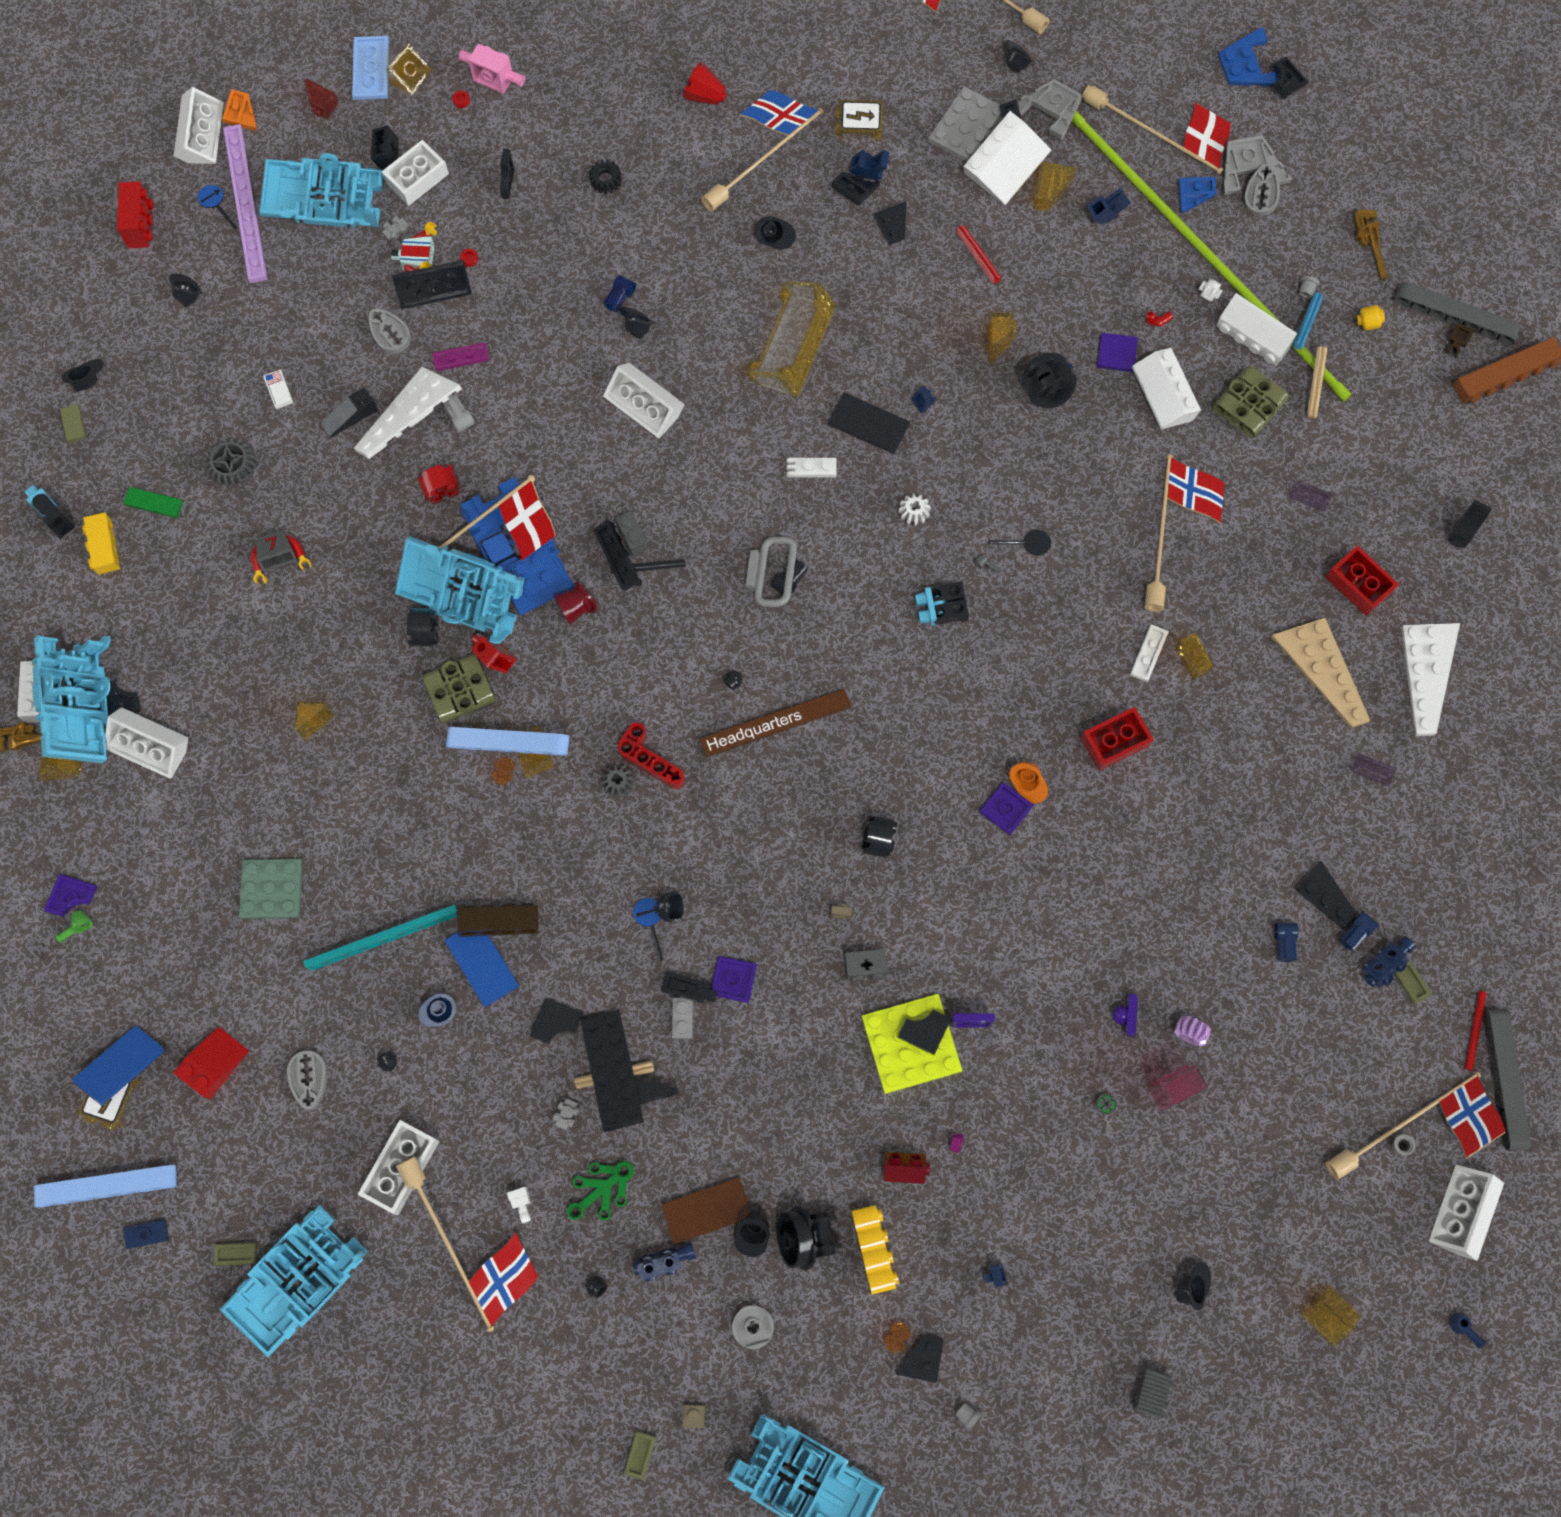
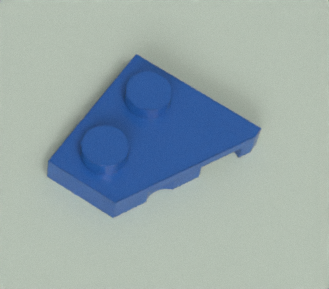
M1215 177L1179 179L1180 213H1184L1216 195Z

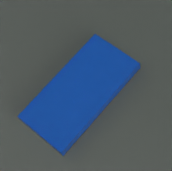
M457 932L444 940L485 1008L519 987L489 936L458 937Z
M135 1025L75 1076L72 1081L100 1106H103L165 1052L164 1048Z

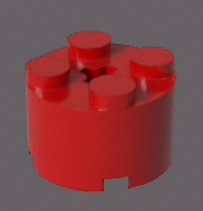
M447 464L448 467L443 468L442 465L431 467L422 472L423 476L421 478L420 476L417 477L425 500L431 501L432 505L442 502V498L446 496L453 498L460 494L458 491L460 484L450 464Z

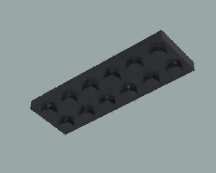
M620 1010L580 1019L603 1131L608 1132L643 1123L644 1118Z

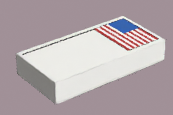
M281 369L263 376L276 409L293 403Z

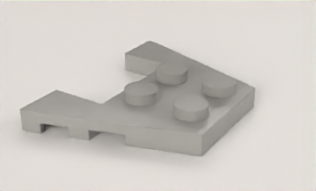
M1053 79L1035 89V93L1020 98V101H1018L1020 113L1022 116L1031 106H1034L1056 118L1057 121L1049 128V133L1062 140L1082 100V94Z
M1263 135L1228 141L1226 145L1223 195L1239 193L1241 188L1237 175L1256 172L1263 164L1273 166L1279 179V185L1292 181V177L1283 169L1284 166L1281 161L1279 162L1276 159L1274 151Z

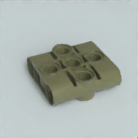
M1247 366L1213 404V409L1244 434L1254 438L1286 403L1289 395L1284 389L1254 367Z
M474 653L457 661H447L442 667L422 675L442 724L463 715H471L475 710L496 702L479 660ZM460 664L462 665V668L465 672L464 674H462L461 669L459 667ZM456 669L454 674H448L449 670ZM441 672L443 673V675H444V677H445V680H446L445 682H444L443 679H442V676H441V674H440ZM481 678L479 683H472L474 679ZM457 686H463L462 690L455 691ZM445 693L443 698L437 699L438 694ZM473 694H474V696H475V698H476V701H477V703H478V704H476V705H475V702H474V700H473V698H472V695H473ZM454 702H455V704H456V706H457L459 712H456V709H455V707H454V705H453ZM470 702L467 708H462L463 703Z

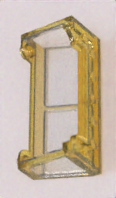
M785 281L780 291V298L784 303L759 363L756 361L751 362L746 374L756 384L798 397L834 313L836 304L822 284Z

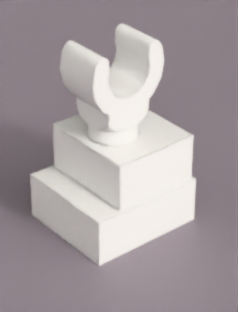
M527 1187L508 1192L507 1195L512 1208H518L521 1222L531 1221L526 1207L527 1204L531 1203Z

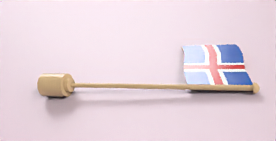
M769 90L743 111L740 116L752 119L770 130L787 137L726 187L720 184L714 186L701 197L703 205L713 212L729 198L728 189L818 115H822L823 109L808 107L782 93Z

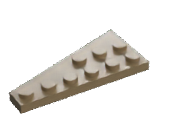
M1326 618L1271 636L1281 646L1283 652L1295 662L1298 669L1311 684L1323 694L1322 696L1325 700L1330 702L1350 728L1370 722Z

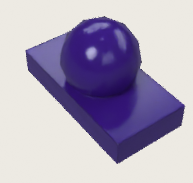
M1129 994L1128 1007L1124 1005L1117 1006L1112 1013L1114 1022L1120 1025L1127 1024L1126 1034L1127 1037L1131 1038L1136 1037L1138 996L1136 994Z

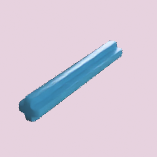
M1315 292L1312 296L1294 341L1293 347L1298 350L1303 348L1322 302L1323 294H1319V292Z

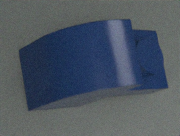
M861 150L852 157L849 172L856 176H863L865 179H881L883 170L888 167L890 153L883 150L877 155L872 156Z
M1119 188L1106 199L1100 195L1087 205V208L1098 223L1105 224L1119 217L1118 213L1130 205L1131 202L1123 189Z

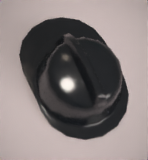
M1010 40L1005 41L1009 47L1006 61L1009 63L1010 69L1019 73L1021 70H1025L1031 62H1035L1018 44Z
M773 216L763 217L755 228V236L758 241L778 250L787 249L795 242V229L791 224Z
M171 274L169 276L173 298L180 301L184 307H187L190 303H195L198 296L202 294L196 281L182 274Z
M629 307L619 308V312L625 317V329L638 339H642L644 334L648 333L651 324H655L654 321L650 320L640 311Z
M101 359L91 360L78 367L69 369L62 375L61 379L65 383H70L76 392L89 389L96 384V373L102 369L104 362Z
M758 1211L756 1214L747 1215L738 1224L735 1246L743 1255L757 1257L763 1254L767 1248L770 1229L769 1223L761 1215V1211Z
M1200 1262L1196 1264L1191 1275L1183 1277L1178 1283L1177 1302L1192 1305L1197 1311L1203 1308L1211 1286V1271L1206 1263Z

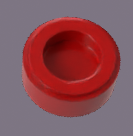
M460 90L453 94L452 101L455 107L463 109L470 104V97L466 91Z
M465 249L460 254V260L464 261L466 267H473L478 263V254L474 249Z

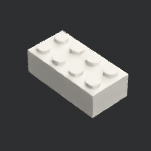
M399 1120L358 1195L392 1214L399 1215L413 1189L412 1187L407 1189L396 1166L415 1156L423 1171L439 1141Z

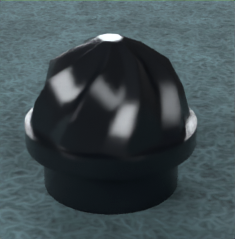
M730 671L725 674L726 677L723 681L731 690L740 687L743 680L740 672Z
M391 1051L376 1058L378 1067L383 1071H392L397 1065L396 1055H393Z
M593 1276L586 1282L588 1294L596 1298L601 1297L608 1287L602 1277Z

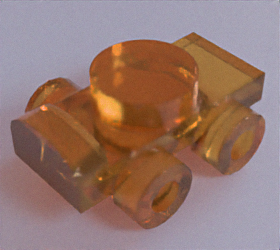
M501 757L500 761H495L494 767L498 768V771H493L491 778L495 779V784L506 786L507 782H511L512 775L510 771L515 769L512 759Z
M898 1321L897 1325L893 1323L889 1330L893 1332L892 1335H887L884 1343L887 1344L885 1348L897 1354L898 1350L903 1352L906 1344L902 1342L904 1339L908 1341L912 1334L908 1331L910 1327Z

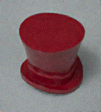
M579 580L575 582L576 586L573 589L553 595L557 606L570 625L584 613L594 614L597 612V605L594 599Z

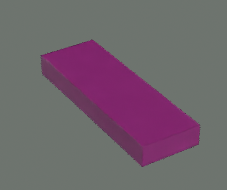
M486 342L432 353L435 371L489 361Z

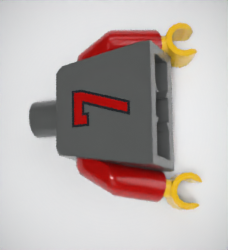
M268 529L266 535L259 537L257 545L250 554L253 571L256 572L253 577L254 582L259 585L258 579L262 577L263 582L266 584L267 577L262 574L261 570L266 572L296 562L297 558L300 560L299 566L302 571H304L302 567L304 563H308L311 568V563L309 559L304 557L305 553L299 541L290 535L285 536L283 531H276L275 529Z

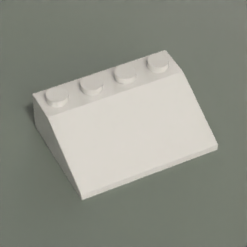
M1009 111L964 165V174L1006 205L1051 152V149L1024 121Z

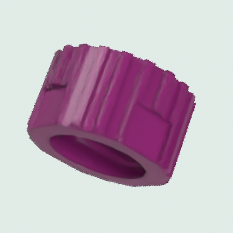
M954 1133L950 1151L960 1153L964 1135Z

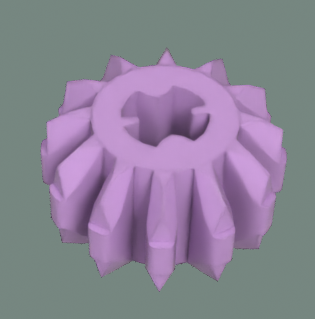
M1182 1016L1175 1026L1174 1033L1177 1037L1195 1046H1204L1210 1037L1211 1029L1208 1024L1191 1016Z

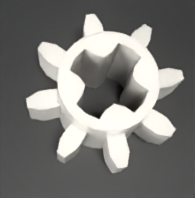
M1209 278L1208 282L1203 281L1199 287V290L1202 291L1200 295L1209 301H1213L1214 298L1218 299L1223 291L1219 289L1221 284Z

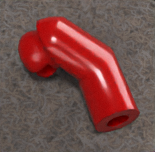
M1152 311L1146 314V322L1157 327H1161L1173 319V315L1169 311L1160 317L1156 316Z

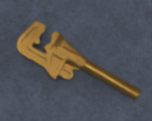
M1358 210L1354 215V223L1357 230L1355 240L1359 241L1362 247H1366L1368 243L1371 245L1380 279L1386 280L1388 275L1379 246L1380 223L1375 221L1377 213L1375 210Z
M20 722L15 727L0 728V752H7L6 744L8 739L5 737L10 739L9 749L18 751L24 747L41 742L42 734H34L36 731L35 727L25 722Z

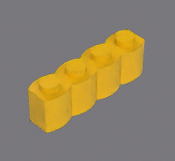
M876 1205L851 1211L871 1295L896 1289L895 1284H899L896 1271L892 1272L890 1263H894L891 1250L887 1251L885 1243L889 1242L886 1229L882 1230L880 1222L884 1221L881 1209H877Z

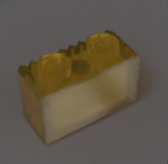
M1197 633L1180 640L1176 649L1180 656H1182L1181 659L1184 660L1183 663L1187 666L1186 669L1189 670L1188 672L1192 679L1195 680L1209 674L1214 666Z

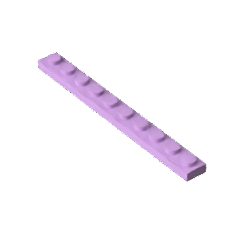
M241 124L224 127L248 280L250 283L268 280L243 129Z

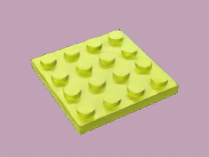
M939 994L862 1015L884 1094L962 1072L949 1026L934 1056L898 1039L906 1019L913 1021L922 1020L929 1016L932 1010L945 1015Z

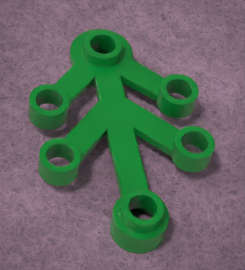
M620 1161L615 1166L600 1165L596 1162L591 1163L589 1172L592 1175H598V1173L613 1174L607 1180L585 1179L582 1176H576L573 1179L575 1188L591 1187L597 1189L579 1204L573 1203L567 1208L568 1217L572 1220L581 1219L584 1215V1210L602 1196L601 1210L598 1216L601 1220H609L611 1218V1211L609 1210L612 1186L617 1182L618 1195L615 1197L614 1202L618 1207H624L627 1204V1198L625 1197L627 1181L634 1175V1167L628 1161ZM593 1165H598V1172H592L591 1168ZM621 1168H627L628 1172L626 1175H621ZM579 1178L582 1179L583 1184L581 1186H576V1180ZM619 1197H623L625 1199V1202L622 1205H619L617 1203V1199ZM578 1208L580 1210L579 1215L574 1216L572 1210ZM602 1211H608L609 1215L607 1218L601 1217Z

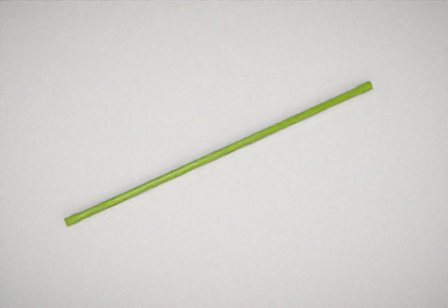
M1076 111L1071 122L1077 128H1080L1244 299L1278 320ZM1293 341L1291 347L1314 370L1316 358L1304 346L1301 350L1294 348ZM1324 368L1323 380L1343 402L1346 401L1352 394Z

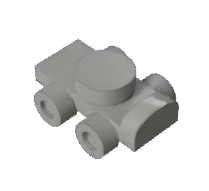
M397 216L392 219L394 224L390 225L386 222L383 225L385 230L382 232L388 240L392 238L394 240L398 239L399 235L407 233V228H409L407 222L403 218L399 219Z
M566 1099L565 1102L560 1101L558 1109L561 1112L560 1114L556 1112L553 1120L557 1121L555 1126L567 1130L568 1126L572 1128L575 1122L572 1119L573 1115L577 1116L580 1108H577L578 1103Z

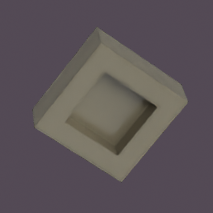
M836 904V906H832L831 917L851 920L852 908H848L846 904Z
M684 1405L683 1428H705V1405Z

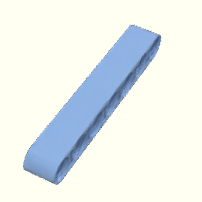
M448 727L446 747L567 756L570 736L556 733Z
M176 1165L33 1186L34 1207H47L177 1187Z

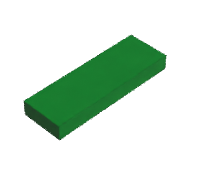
M129 487L123 504L127 507L177 519L183 501Z

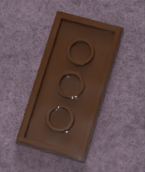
M740 1178L661 1204L674 1245L739 1223L747 1215L751 1214Z

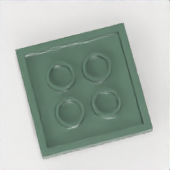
M243 860L239 918H300L303 860Z

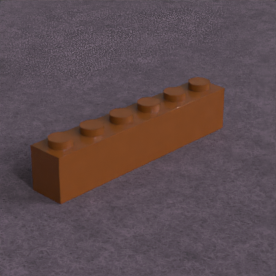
M1552 337L1458 378L1453 388L1463 404L1469 402L1473 404L1479 401L1482 396L1486 395L1489 397L1495 394L1498 389L1502 388L1505 390L1511 387L1514 382L1518 381L1521 383L1528 379L1530 375L1534 374L1537 376L1544 372L1546 368L1550 367L1553 369L1561 364V347L1556 339Z

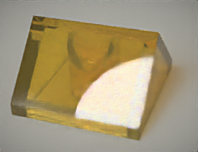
M407 43L388 65L386 71L391 84L412 95L431 73L432 69Z
M297 701L294 728L307 741L333 719L335 715L325 702Z
M535 726L529 731L542 733L539 726ZM518 753L526 778L555 768L550 755Z
M1330 1285L1323 1290L1302 1314L1332 1346H1335L1349 1335L1361 1317Z

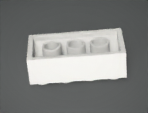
M191 87L182 95L174 157L187 163H216L224 102L194 87Z
M1237 293L1233 296L1217 323V327L1222 333L1229 334L1237 343L1244 344L1252 353L1259 354L1267 363L1274 364L1275 366L1279 364L1289 351L1297 335L1296 332Z
M1172 348L1156 351L1132 366L1161 429L1191 422L1201 411Z
M630 363L617 366L603 397L657 438H660L677 420L685 405Z
M122 707L108 716L105 734L106 750L170 779L173 777L186 753L188 737Z
M1456 1165L1429 1242L1459 1256L1477 1261L1504 1183L1493 1174Z

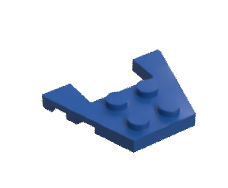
M1263 27L1218 53L1228 85L1251 86V84L1268 87L1269 85L1274 86L1276 83V72L1262 74L1252 47L1267 44L1268 39Z

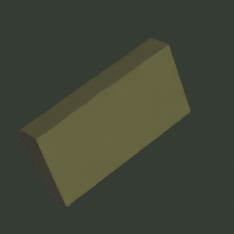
M76 404L60 408L66 441L73 443L87 439L80 406Z
M1408 960L1404 971L1401 973L1397 971L1394 975L1413 1005L1432 995L1411 961Z
M257 1243L214 1245V1266L257 1264Z
M640 1431L635 1432L624 1475L640 1480L645 1479L656 1436Z

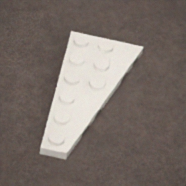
M421 367L354 447L355 451L370 459L386 447L390 439L394 436L398 438L402 435V430L408 426L411 428L434 411V407L441 401L443 403L449 399L448 396L456 391L458 393L462 390L461 386Z
M1460 623L1403 625L1401 627L1415 736H1432L1437 733Z

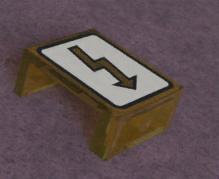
M841 100L840 107H837L836 118H840V122H836V133H839V140H843V132L874 133V141H881L883 101Z
M131 1080L103 1106H100L86 1094L78 1114L84 1116V1121L93 1124L96 1123V1120L103 1122L102 1127L114 1130L115 1127L122 1128L123 1124L118 1122L132 1088L138 1089L140 1081Z

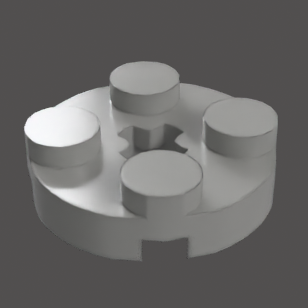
M755 1305L742 1308L734 1317L732 1323L734 1338L743 1347L749 1349H758L765 1346L772 1338L774 1331V1322L771 1315L764 1308ZM750 1321L759 1324L755 1334L747 1330V1327L750 1326Z

